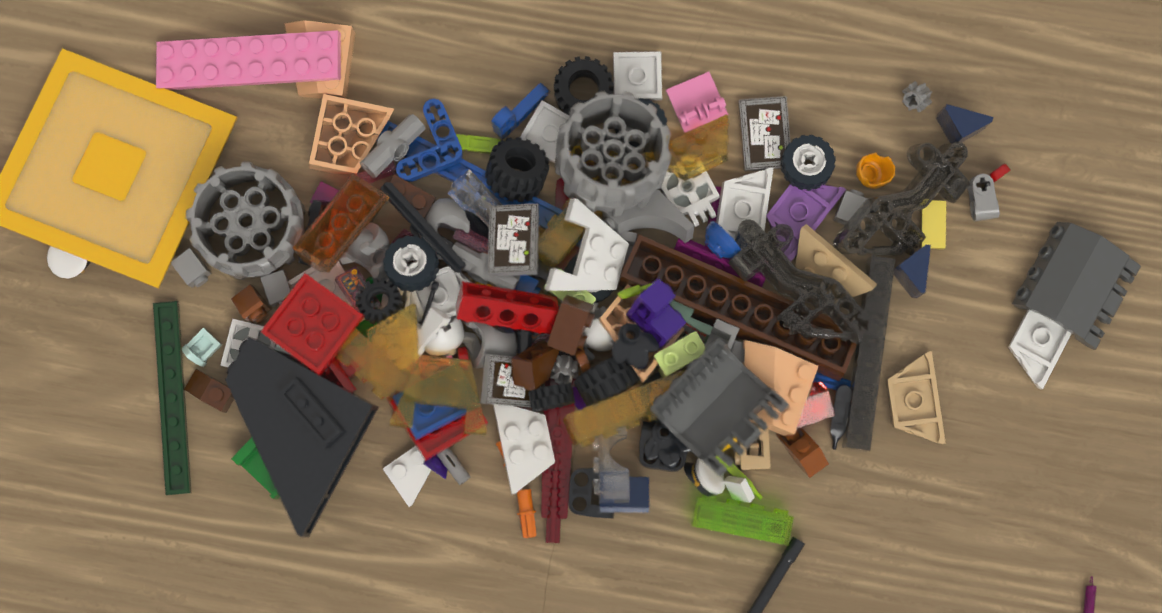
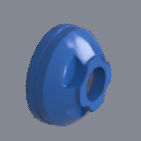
M711 221L705 233V244L718 258H736L739 256L742 250L735 240L716 222Z

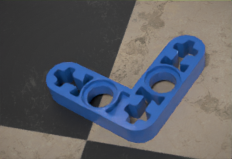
M540 83L512 111L507 106L503 107L491 121L493 131L502 140L505 139L539 106L542 100L544 101L549 95L550 90Z
M430 99L423 106L424 117L437 146L402 159L396 166L397 176L407 182H413L456 165L463 157L462 147L445 107L438 99ZM432 106L439 109L437 111L440 120L437 122L433 113H429ZM445 126L449 128L450 132L448 136L442 138L437 136V129ZM449 148L457 151L455 152L456 157L452 158L450 155H447ZM438 152H441V155L444 156L443 163L440 162ZM433 156L436 159V164L430 168L423 165L424 158ZM415 161H419L422 171L418 172ZM404 166H408L409 169L414 168L411 170V175L407 176L406 173H401L404 171Z

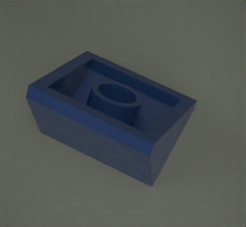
M946 104L936 117L952 147L982 132L993 121L991 116Z
M926 244L891 271L911 298H918L926 293L931 245Z
M600 476V512L649 513V477Z

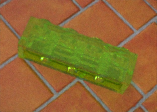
M702 495V498L696 497L691 526L789 546L794 519L793 516H788L789 511L774 508V512L764 511L765 506L750 503V508L740 506L741 501L728 498L726 503L716 501L717 496L713 495L709 497Z

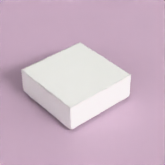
M728 476L724 480L733 500L750 503L755 498L746 478Z

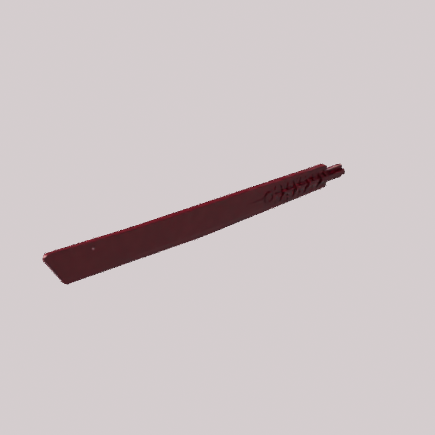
M561 177L556 182L555 207L567 212L569 201L573 198L567 197L564 193L565 182ZM553 234L552 245H559L565 248L564 258L558 265L564 271L568 262L579 253L580 248ZM546 334L545 342L549 340L551 334ZM549 377V380L545 382V387L558 385L554 378ZM572 378V381H571L572 390H573V387H576L575 384H574V381H575L574 378ZM574 403L543 412L546 416L555 463L542 472L541 517L546 518L545 543H560L561 519H567L575 413Z

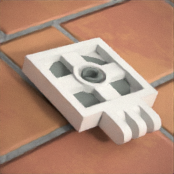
M695 156L667 170L661 190L664 196L684 216L688 214L694 227L699 225V221L696 218L698 215L703 223L708 221L704 213L708 211L712 219L717 217L710 203L720 199V195L699 156Z
M232 319L221 366L229 367L233 361H236L239 355V347L248 337L258 339L274 349L276 348V343L261 333L264 326Z

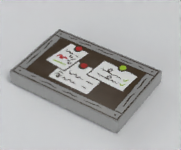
M787 97L739 100L744 171L765 170L767 168L781 169L782 155L790 143Z
M538 204L490 206L489 277L538 274Z
M485 354L481 403L531 407L528 392L532 390H525L524 387L514 386L511 359L513 357ZM545 383L540 385L539 388H544Z

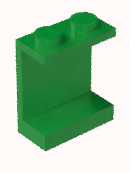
M251 437L231 459L252 475L271 494L270 497L272 499H278L279 494Z

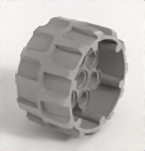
M605 91L595 93L594 98L584 104L576 103L571 108L569 119L559 128L554 165L555 173L560 175L565 182L564 193L567 197L578 199L593 213L597 210L613 212V216H622L624 210L638 206V208L646 206L654 191L661 188L671 160V153L669 152L671 132L667 125L663 126L657 117V108L650 103L648 106L635 99L632 93L623 92V95H608ZM605 123L604 128L602 130L599 127L592 125ZM626 126H627V127H630V128L633 129V130H630L629 132H627L625 129H626ZM608 129H617L620 133L612 134ZM595 138L598 143L591 144L586 139ZM579 140H581V149L583 151L581 160L577 155L571 156L568 147L569 145L576 146ZM636 141L640 146L632 147L629 142ZM644 150L648 153L653 152L655 161L649 163L648 169L645 168V159L642 156ZM615 151L618 153V156L611 157L607 152ZM588 160H592L597 165L594 167H589L585 164V162ZM635 164L639 169L631 170L627 165ZM612 173L616 175L617 179L610 180L605 175ZM596 176H599V177H600V180H599L600 183H597V182L591 180L590 178H594V177H596ZM622 178H625L628 181H637L639 179H642L639 182H636L631 185L620 186Z
M243 161L240 167L225 169L220 166L214 169L216 173L204 184L199 183L196 185L194 192L197 195L192 208L186 210L185 218L191 223L192 236L189 240L208 264L236 279L244 280L246 277H263L272 274L274 270L281 267L284 263L291 265L295 260L293 254L300 240L304 241V214L306 211L292 186L278 172L273 169L255 166L252 162ZM245 182H259L257 187L248 189L244 196L230 189L235 185ZM275 187L281 190L287 202V206H284L281 212L277 208L269 206L270 200L265 193L266 190L271 192ZM261 194V203L252 205L253 196ZM221 196L220 204L224 210L213 215L210 222H208L210 211L216 200ZM233 197H237V206L228 208V201ZM270 213H276L277 219L273 224L266 223V217ZM251 216L253 218L252 224L249 227H243V219ZM227 219L229 222L228 227L225 230H219V222ZM284 221H288L287 230L282 241L273 250L274 238L271 235V231L279 230L283 226ZM214 233L226 237L224 243L229 251L228 255L221 253L218 257L210 244L209 237L213 236ZM261 235H266V244L264 246H257V238ZM237 238H242V247L237 250L233 249V241ZM250 247L265 255L264 258L250 263L240 264L236 261L237 256L247 254Z

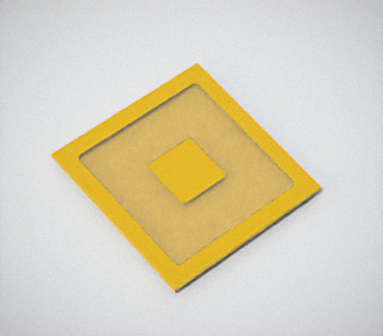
M62 48L0 174V226L159 289L188 227L189 221L185 218L186 210L192 208L197 195L194 192V188L197 184H204L210 179L237 117L165 88H156L155 84Z

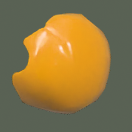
M871 153L863 156L856 165V177L865 187L870 189L886 186L895 176V165L889 156L881 157L877 153Z

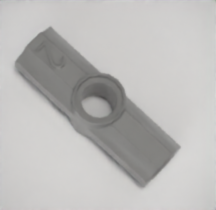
M409 114L392 132L385 131L380 135L377 140V146L360 162L361 167L372 178H376L393 160L399 161L405 157L409 145L425 130L424 124L418 117Z
M459 242L453 245L452 249L466 263V267L463 270L468 272L472 279L481 284L488 283L494 287L512 290L516 288L521 277L520 275L489 277L487 253L480 252L479 254Z

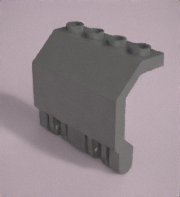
M1057 222L1051 228L1045 245L1039 250L1038 257L1034 265L1028 270L1027 277L1023 285L1017 290L1012 304L1019 309L1031 310L1050 318L1072 333L1076 340L1088 348L1096 350L1101 341L1099 338H1102L1105 334L1094 325L1096 319L1103 324L1111 323L1112 318L1123 301L1121 296L1125 297L1127 290L1116 283L1118 278H1121L1124 282L1132 283L1134 280L1133 276L1137 275L1141 266L1103 236L1073 223Z
M718 338L715 342L709 343L704 353L688 365L687 371L681 377L675 378L670 384V388L654 400L650 410L691 452L721 477L728 469L716 456L731 467L734 464L732 459L727 454H724L722 450L729 444L737 454L742 455L745 452L744 449L733 439L735 438L748 449L762 435V432L750 421L752 420L765 431L768 428L767 423L760 419L757 414L764 409L771 418L777 419L780 415L768 402L780 413H783L789 404L747 369L730 351L727 344Z

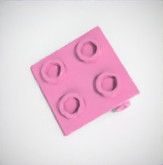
M710 72L666 89L684 133L728 115L725 108V100L723 97H720Z

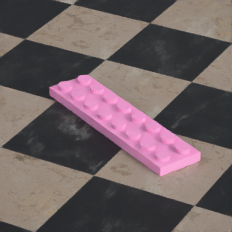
M338 30L157 42L156 88L175 90L341 80V33Z

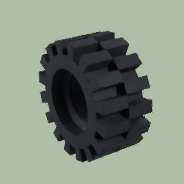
M374 278V283L372 284L368 280L365 282L367 287L361 286V294L357 293L358 301H356V305L360 313L365 316V320H369L371 324L374 325L376 322L378 326H383L384 321L386 324H390L389 319L393 318L395 321L397 319L396 313L401 314L402 312L400 308L403 307L402 295L396 285L390 280L387 282L385 278H381V281ZM376 295H387L389 300L384 308L377 310L371 307V301Z
M571 383L546 386L528 392L532 412L555 409L575 403Z

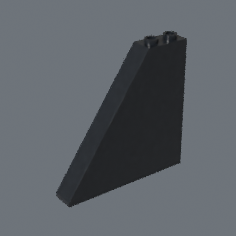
M248 337L240 345L236 361H233L228 367V375L225 380L297 535L300 537H310L379 406L325 376L318 375L310 368L260 340ZM294 377H298L345 431L328 448H324L277 394Z

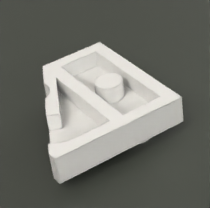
M416 446L383 468L409 507L414 504L417 495L432 471L423 464L424 459Z

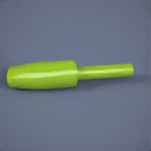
M651 284L644 286L636 285L618 292L617 295L621 299L640 295Z

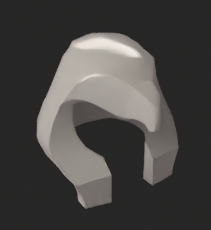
M451 198L438 199L429 209L425 220L437 233V228H447L456 232V234L458 233L457 236L460 235L470 240V223L466 217L464 207ZM458 239V242H459V243H461L462 245H464V246H466V247L468 246L467 244H464L463 242H461V241Z
M371 222L360 224L345 238L343 252L338 254V258L342 264L351 262L360 264L371 273L373 279L377 278L381 281V278L387 275L384 269L383 258H385L386 250L389 249L390 242L386 233L377 224Z
M467 322V327L478 328L482 336V345H480L474 333L464 332L462 343L468 349L473 368H484L485 354L511 357L517 355L518 341L513 329L498 326L496 330L484 323Z

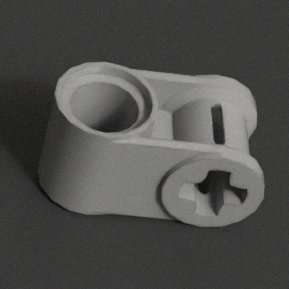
M979 174L973 177L967 184L970 212L973 221L998 218L1000 214L999 204L996 198L993 179L987 174ZM980 182V184L985 185V188H977L976 184Z

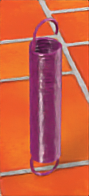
M1092 576L1090 577V583L1092 578V586L1086 585L1083 613H1094L1097 586L1093 585Z

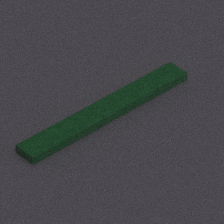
M179 302L153 303L165 494H188L192 492Z

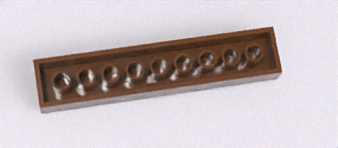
M640 234L618 282V286L625 288L627 284L631 287L654 283L659 278L663 283L668 284L676 295L673 301L694 309L692 318L709 324L712 327L717 319L739 328L736 337L776 347L817 365L816 372L836 381H840L845 375L862 333L859 329Z

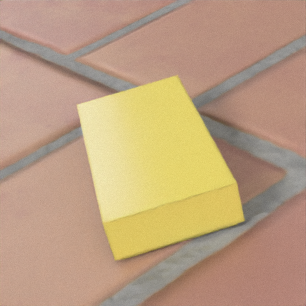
M921 201L920 248L926 244L931 245V249L946 248V201Z

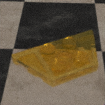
M727 114L669 141L671 160L667 172L674 173L676 177L686 181L728 161V126L730 122ZM653 152L644 153L648 162L655 161Z
M411 304L367 330L370 380L410 395L413 398L421 399L416 304Z

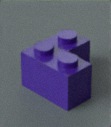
M658 278L638 296L626 315L643 332L652 334L661 349L680 332L687 322L679 311L670 306V303L676 296L671 287Z

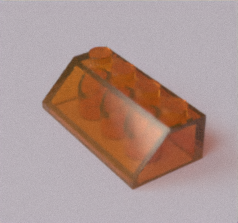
M352 174L294 245L293 250L305 263L317 271L329 273L390 197L360 177Z

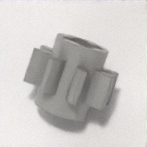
M914 81L909 84V87L902 90L905 94L902 102L909 108V111L916 108L918 112H921L932 103L930 100L932 91L926 86V83L918 85Z
M568 355L557 356L550 378H554L558 384L571 383L572 378L576 379L579 375L578 361H574Z

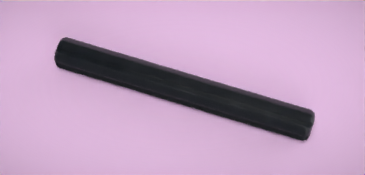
M384 183L380 188V192L455 273L463 271L466 263L392 183Z

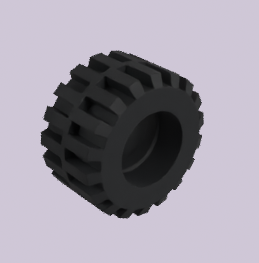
M579 56L575 57V61L571 62V60H568L564 67L561 66L559 68V73L555 76L554 96L558 107L563 109L565 114L569 115L571 108L576 103L584 104L589 101L579 100L570 93L571 83L578 78H590L597 84L598 92L605 91L608 95H613L614 82L612 81L611 72L607 71L605 64H600V60L595 58L592 61L588 56H585V59H580Z
M510 137L506 138V141H499L498 145L493 147L486 167L485 178H487V185L492 186L491 190L494 193H499V197L502 199L506 197L511 202L514 200L523 202L524 199L527 201L532 200L533 196L537 197L540 191H542L549 171V158L545 157L546 152L540 150L538 144H532L531 140L526 139L525 141L520 137H516V139Z
M613 357L579 375L575 379L574 384L587 408H594L636 385L640 377L627 360L617 364Z

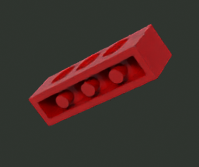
M464 281L461 283L456 302V319L465 322L484 323L489 326L509 327L514 330L534 331L539 334H551L559 311L558 299L555 296Z

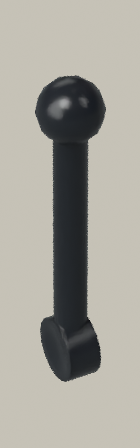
M433 281L431 285V292L422 319L418 322L420 325H423L430 310L435 292L439 286L437 281Z

